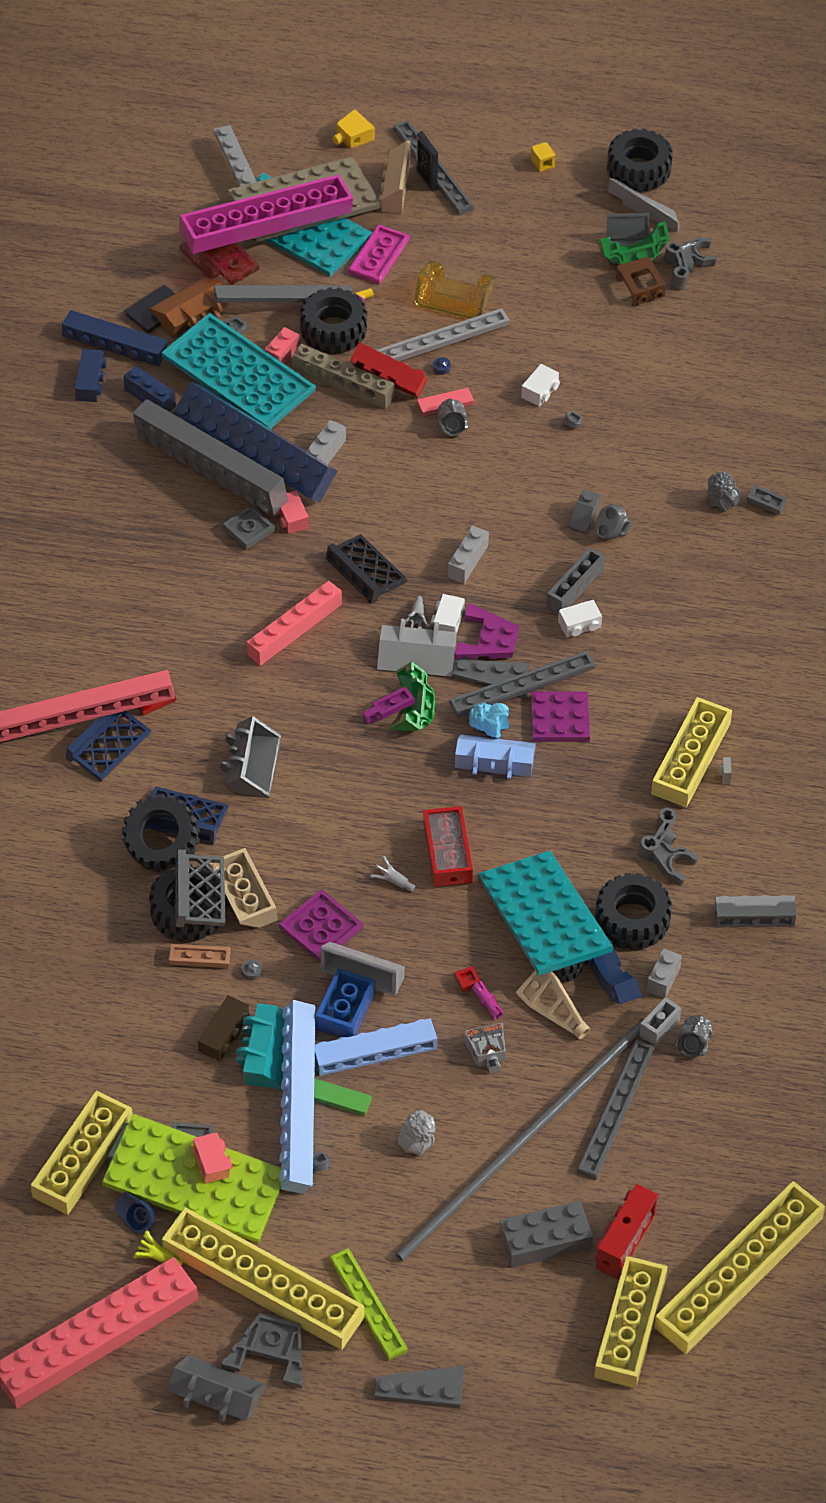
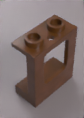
M649 256L617 266L616 279L618 282L624 281L633 296V306L665 297L666 284ZM650 273L657 284L639 289L632 278Z

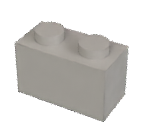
M663 949L648 978V993L661 998L667 996L680 971L682 955Z
M665 997L642 1021L639 1036L656 1047L680 1021L682 1008Z

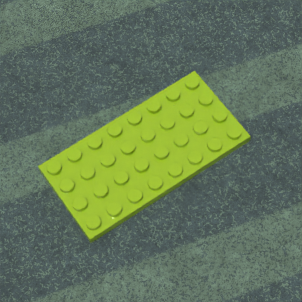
M132 1113L103 1179L102 1186L121 1193H129L137 1199L181 1214L186 1207L237 1236L259 1243L281 1189V1181L279 1180L281 1168L226 1148L224 1151L225 1155L230 1157L232 1163L229 1177L205 1184L192 1150L193 1139L197 1138L196 1136Z

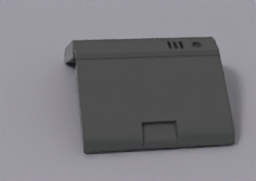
M650 213L607 214L606 237H609L613 243H619L620 246L632 245L643 240L649 235ZM608 259L610 265H621Z

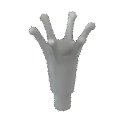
M421 596L415 598L411 613L408 614V618L405 621V624L409 620L411 621L410 628H413L414 624L422 627V622L427 627L430 626L424 617V605Z
M383 855L382 859L388 869L386 870L377 864L375 867L381 870L384 876L371 874L370 878L387 880L402 889L405 888L413 892L416 886L389 864L386 856Z

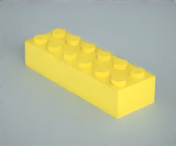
M696 698L653 779L652 795L687 808L731 724L732 710L704 699Z
M96 1091L32 1182V1198L69 1215L107 1159L124 1123L129 1122L132 1116V1108Z
M626 1256L597 1359L594 1378L636 1389L664 1288L668 1266Z

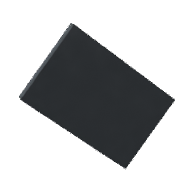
M421 131L417 133L416 170L429 189L435 191L438 187V152L424 132Z
M163 285L126 309L125 315L149 334L162 325L150 308L175 293L166 285Z

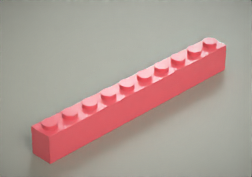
M164 670L0 711V742L175 699L169 671Z

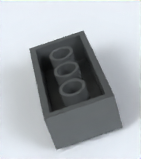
M581 1201L500 1220L499 1232L511 1268L592 1249L593 1235Z

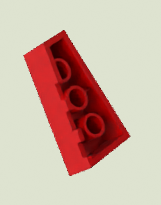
M361 342L358 343L350 359L353 366L394 383L395 389L418 399L428 381L424 371L418 368L413 369L408 364L399 362Z

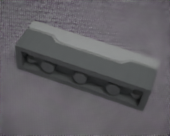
M787 895L715 897L716 928L795 926L794 896Z

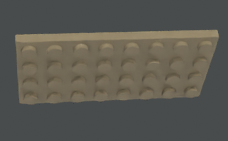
M353 157L228 189V196L233 202L339 174L353 196L351 213L254 238L256 242L381 208V201Z

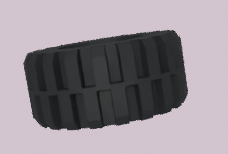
M637 128L632 129V131L626 130L623 134L617 135L610 143L607 159L608 174L612 179L619 180L632 190H638V192H643V190L652 191L653 188L657 189L670 177L673 158L672 147L667 139H664L661 134H656L653 130L647 131V129L643 128L642 130H637ZM644 158L649 160V162L641 163L632 161L630 159Z
M332 287L327 288V290L320 289L316 294L312 293L309 298H306L301 306V335L308 345H311L315 350L319 349L323 353L330 352V354H335V352L345 353L346 350L350 351L355 348V345L357 346L359 342H362L366 336L367 308L365 303L358 295L352 294L347 289L346 291L338 287L337 289H332ZM338 317L346 321L339 324H329L322 320Z
M157 794L156 798L150 795L146 797V801L142 802V800H139L137 802L138 806L135 809L131 807L128 811L130 816L125 817V827L122 828L123 842L132 858L138 864H141L143 868L147 870L150 868L153 872H159L160 870L165 872L170 868H175L178 849L186 850V854H195V845H199L200 839L198 834H200V830L195 816L180 799L176 800L175 797L170 795L165 797L163 794ZM161 817L172 818L179 828L176 840L169 847L161 850L149 848L144 842V832L149 823Z
M170 868L166 870L164 875L160 874L156 881L153 882L149 892L150 915L153 924L157 926V930L162 934L166 933V937L171 939L175 937L177 941L185 939L190 942L196 938L199 940L203 939L206 934L211 935L215 932L214 928H219V926L187 923H184V927H176L175 908L170 905L175 900V869L171 870ZM204 868L198 872L204 879L210 875L209 872L204 871ZM195 876L189 879L194 886L200 883ZM214 877L208 881L214 888L220 884ZM205 885L199 888L204 895L210 892ZM195 892L191 894L192 896L199 897ZM215 894L209 897L214 904L220 901ZM205 901L200 906L205 912L211 908ZM195 909L189 912V917L198 918L201 915ZM215 910L208 914L213 919H220V915Z
M625 873L622 877L618 875L614 877L613 881L611 879L608 880L605 886L600 889L596 902L595 920L606 937L612 941L613 945L618 944L623 949L625 947H629L631 950H637L638 947L645 949L648 948L649 944L653 946L658 943V939H663L668 931L672 911L671 897L668 896L669 892L665 887L662 888V884L658 880L653 881V877L648 875L645 877L641 873H636V875ZM634 903L644 906L651 914L641 919H630L622 916L616 909L624 904Z

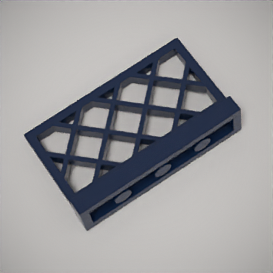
M127 711L102 716L94 721L67 748L66 758L71 762L74 760L94 777L102 781L151 733V730ZM123 715L128 719L129 724H118V719ZM107 729H116V736H106L105 731ZM119 729H129L130 736H119ZM132 729H141L144 733L141 736H133ZM130 740L131 745L128 748H120V741ZM95 741H103L104 748L93 749V743ZM106 741H117V748H107ZM84 753H91V761H84L80 756ZM94 753H104L105 760H94ZM107 753H118V758L116 760H108ZM95 765H105L106 770L100 774L95 770Z
M155 786L151 794L153 798H156L157 794H163L166 797L168 795L173 796L176 800H184L185 805L189 807L197 819V825L200 830V834H198L199 841L214 845L216 834L228 811L229 805ZM200 804L203 807L195 810L193 805ZM219 809L222 811L217 814H213L211 810ZM204 812L209 814L208 817L202 819L199 814ZM168 817L157 818L146 827L177 836L179 832L177 823ZM213 821L215 826L207 824V822Z

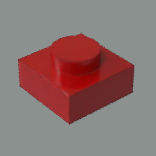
M473 966L459 970L454 975L462 992L472 989L475 983L481 981Z

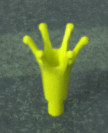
M146 1231L144 1238L149 1244L144 1240H141V1244L149 1249L138 1246L139 1250L145 1252H135L133 1258H148L164 1263L175 1255L156 1243L150 1236L149 1231ZM175 1257L178 1263L182 1265L183 1261Z

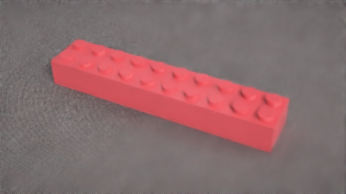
M175 1257L169 1259L1 1359V1388L16 1409L197 1301V1287Z

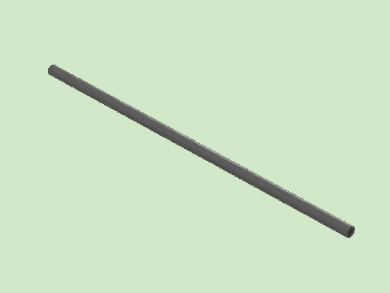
M641 1019L411 1238L395 1254L398 1260L403 1262L640 1035V1027L644 1019Z

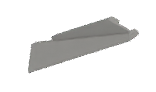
M609 179L608 193L622 199V205L638 213H650V219L658 223L666 221L668 228L676 232L679 231L680 222L677 220L674 210L632 190L619 180Z

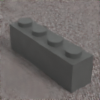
M590 547L547 593L546 607L559 614L560 609L570 607L602 573L605 565V555Z

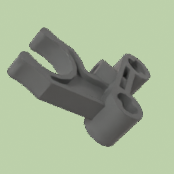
M710 237L695 238L683 245L673 241L667 243L663 258L667 264L673 265L674 272L671 286L674 289L682 290L686 287L689 273L693 272V262L702 267L716 265V255L704 256L697 251L701 247L710 248L712 242Z
M664 808L660 811L656 823L657 833L655 836L647 835L642 838L638 854L644 860L653 859L666 878L675 881L679 885H683L685 875L676 872L672 867V862L676 859H685L692 865H695L699 856L684 847L671 848L677 837L676 834L671 832L677 816L673 809Z

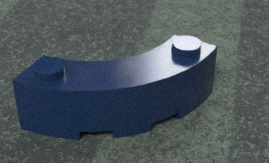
M614 947L613 952L585 961L587 965L590 964L601 987L612 1002L623 1004L642 997L636 977L620 969L621 962Z

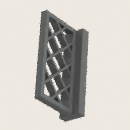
M178 849L175 859L176 927H184V923L214 926L225 925L224 857L186 854V850ZM189 861H196L201 866L194 870L189 865ZM210 863H219V868L214 871L208 865ZM203 868L210 873L205 879L198 873ZM193 876L200 881L196 886L189 881ZM213 877L220 882L215 888L208 882ZM203 885L210 890L206 895L199 890ZM194 892L201 898L196 903L189 898ZM213 894L220 899L216 904L209 899ZM204 901L211 907L206 912L198 906ZM195 909L201 915L198 918L189 917V912ZM215 910L220 915V919H213L208 914Z

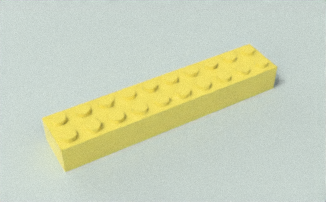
M793 1181L656 1315L654 1328L687 1354L823 1219L825 1206Z
M186 1207L162 1238L163 1248L174 1254V1257L182 1260L185 1264L284 1319L301 1324V1328L340 1350L345 1347L364 1319V1305Z

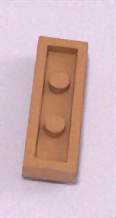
M171 944L169 965L229 968L231 947Z

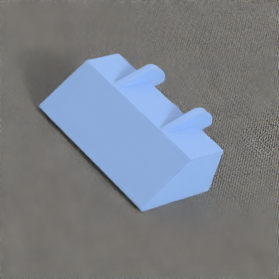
M460 734L455 753V768L473 770V775H477V771L507 774V779H511L512 775L531 777L536 743Z

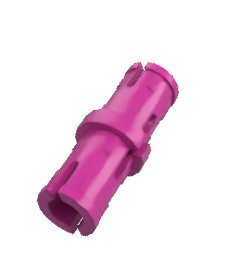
M482 981L475 983L472 986V990L480 999L482 1007L488 1010L494 1020L502 1017L504 1011L495 1001L496 997L490 994Z

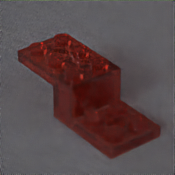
M186 242L179 245L180 251L210 279L221 275L230 285H233L259 270V264L237 243L192 254Z

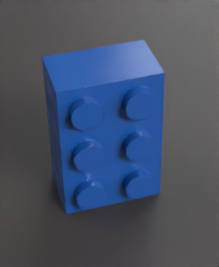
M338 968L316 1013V1029L340 1037L356 1036L375 995V980Z

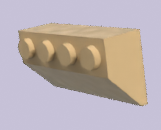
M405 141L391 150L389 158H385V168L387 169L383 171V181L385 183H381V193L383 195H379L382 212L402 214L410 167V141Z
M246 848L223 856L225 896L239 923L260 928L277 921L276 906ZM219 863L209 864L214 871L219 868Z

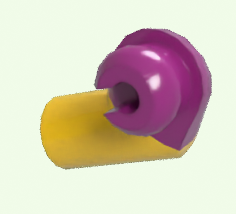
M371 288L355 293L363 302L365 299L374 296Z

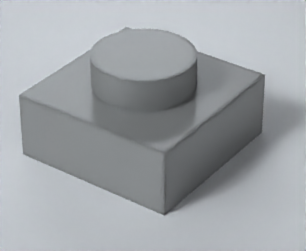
M723 757L722 765L718 766V776L722 777V784H730L732 774L731 757Z

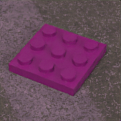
M531 692L533 742H590L588 692Z
M321 889L279 923V928L321 963L322 945L332 942L343 946L363 929V923Z

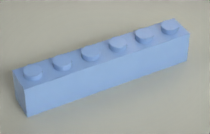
M420 1019L409 1024H399L387 1029L381 1028L374 1032L359 1033L356 1036L347 1038L341 1037L330 1042H320L315 1045L314 1060L319 1076L436 1050L437 1036L431 1019Z

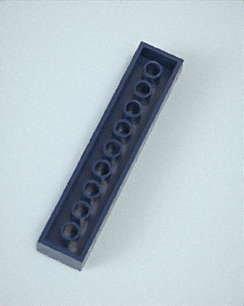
M189 383L174 411L175 415L279 475L283 478L285 484L311 500L321 502L338 471L196 383Z

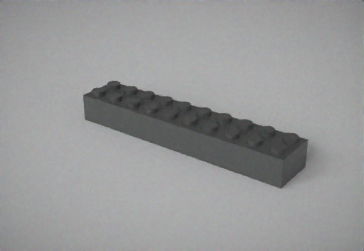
M146 399L132 413L137 435L141 440H146L155 448H160L167 455L177 458L182 464L189 465L194 471L201 472L208 479L218 482L223 488H228L235 495L242 496L249 503L259 506L264 512L275 515L288 502L282 477Z

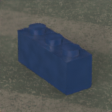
M82 349L75 384L76 401L97 402L98 395L102 394V385L100 383L104 382L105 373L103 369L107 367V358H104V351Z
M134 366L124 375V389L140 401L144 402L147 399L168 412L176 407L175 391L139 367Z

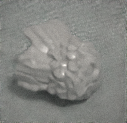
M423 1110L415 1111L413 1114L408 1115L404 1123L405 1126L400 1130L398 1144L405 1152L421 1156L429 1147L433 1146L435 1141L433 1134L436 1131L434 1118Z

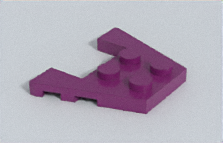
M468 603L464 620L482 623L483 625L477 646L458 642L454 659L461 660V657L477 659L478 656L512 658L520 626Z

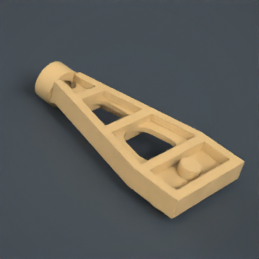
M534 971L516 991V994L529 1007L573 1033L579 1040L590 1031V1027L582 1020L558 977L553 972L538 976L536 971ZM549 987L553 989L557 996V1001L552 1007H548L540 1001V997ZM562 1004L570 1012V1016L565 1021L555 1013Z

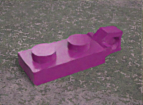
M403 687L373 702V705L363 712L364 720L367 724L376 722V720L384 719L414 704L415 699L407 688Z

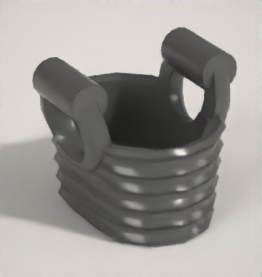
M612 504L601 509L594 529L600 538L612 540L619 536L627 535L632 521L627 518L624 508L620 505Z

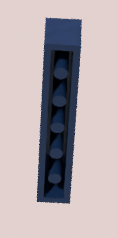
M73 310L69 311L61 324L62 336L156 366H160L164 359L162 352L167 348L166 339Z

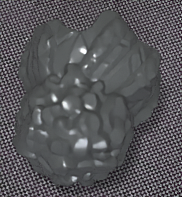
M448 398L439 405L437 413L440 419L438 425L441 432L445 433L448 437L459 436L468 429L465 408L460 401Z
M725 471L711 475L708 478V504L711 507L717 506L721 512H726L730 508L737 506L741 499V492L735 486L732 476Z
M700 1014L686 1018L676 1038L675 1048L680 1050L683 1056L692 1059L704 1056L707 1053L708 1041L712 1037L711 1021Z

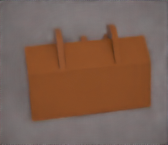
M204 277L151 307L150 310L169 335L174 337L184 330L188 331L209 313L216 318H220L219 313L223 311L224 307L228 306L229 302H216L213 290L214 285H222V283Z

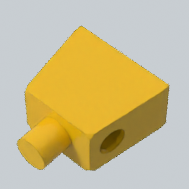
M353 110L337 122L336 135L332 139L336 145L344 142L349 148H354L375 140V127L359 112Z

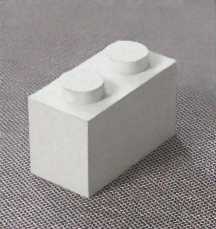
M540 364L522 385L521 398L540 407L544 401L546 402L549 399L551 392L558 388L560 384L559 372Z
M443 594L441 601H437L435 611L437 613L431 619L433 630L435 622H439V631L457 632L464 613L465 599Z
M594 600L560 609L558 622L566 638L601 628L602 615Z

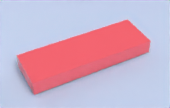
M469 388L418 399L417 404L422 416L436 414L439 405L448 398L460 401L464 407L474 405V399Z

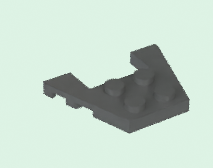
M259 1314L245 1331L238 1344L234 1345L231 1353L227 1358L223 1359L221 1368L240 1372L245 1356L249 1353L287 1363L288 1366L283 1378V1384L302 1389L301 1324Z

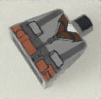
M502 1023L466 1030L464 1042L475 1064L478 1067L487 1065L491 1073L499 1071L501 1068L499 1063L505 1061V1041Z

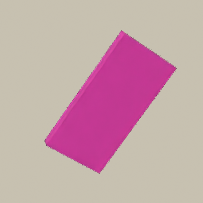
M378 224L348 269V274L380 285L409 241V235Z

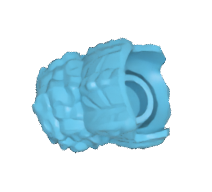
M482 702L481 704H475L474 708L469 712V725L477 730L485 731L491 737L499 738L501 736L500 730L509 728L507 720L509 708L505 704L495 703L489 705Z

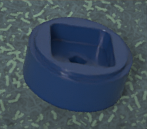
M439 357L433 362V370L437 374H447L451 369V362L447 358Z

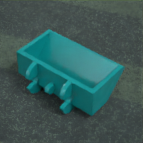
M258 1003L255 1017L247 1016L243 1019V1024L251 1025L243 1026L244 1033L251 1037L243 1038L242 1043L249 1046L240 1047L236 1050V1054L240 1055L236 1058V1062L244 1066L243 1082L245 1085L283 1090L281 1089L283 1080L281 1066L284 1061V1054L282 1053L284 1018L282 1016L283 1009L278 1006Z

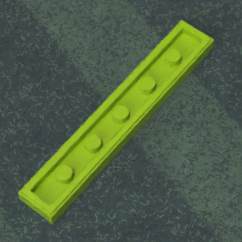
M349 1248L330 1256L332 1265L352 1299L364 1305V1320L388 1361L407 1353L408 1349Z

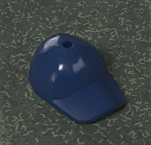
M125 1192L120 1195L115 1205V1211L125 1224L136 1233H144L150 1229L155 1221V1214L151 1206Z

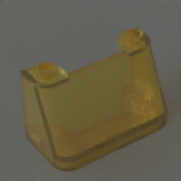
M432 260L419 272L415 292L416 304L421 308L465 319H471L483 314L496 281V276L488 274L482 275L478 279L477 285L444 277V266Z

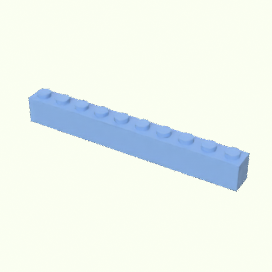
M293 1000L284 1008L282 1014L284 1018L282 1035L284 1036V1044L282 1046L284 1061L281 1066L283 1071L281 1107L283 1111L280 1120L282 1126L280 1137L282 1152L279 1159L281 1162L279 1180L281 1181L282 1190L304 1194L313 1184L315 1005Z

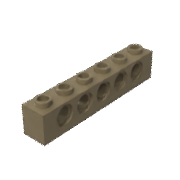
M301 344L293 354V370L383 409H386L394 398V383L304 344Z

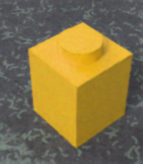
M547 142L531 147V160L539 172L555 167L556 155Z

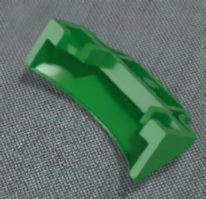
M665 221L655 224L656 227L646 238L632 245L620 246L619 243L611 242L609 237L596 239V243L607 259L618 264H625L648 256L651 260L660 254L670 237Z
M410 662L398 669L396 674L401 687L407 688L414 697L415 703L403 709L400 720L392 724L390 730H421L431 723L435 714V695L433 688L427 683L428 675L425 670Z

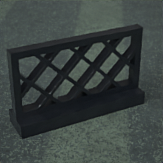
M361 534L337 546L332 543L327 547L325 559L371 604L378 600V596L407 583V578ZM361 542L364 547L354 546V544ZM344 549L349 550L351 552L350 554H345L341 550ZM353 551L361 552L363 556L352 555ZM365 554H373L376 559L365 557ZM352 560L362 562V566L356 565ZM364 562L375 564V568L364 566ZM377 564L386 566L388 569H379ZM364 572L374 573L373 577L367 576ZM376 574L387 575L386 579L377 578ZM389 576L397 577L399 580H389ZM375 583L385 584V586L379 588Z

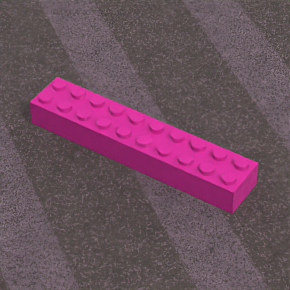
M338 174L180 215L179 231L192 254L351 213L353 196Z

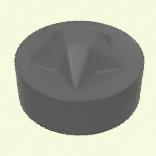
M570 411L566 413L563 421L571 428H578L582 423V418L579 414Z
M253 959L245 961L241 967L243 977L248 980L259 978L262 972L261 964Z
M313 1154V1171H323L330 1166L327 1154Z

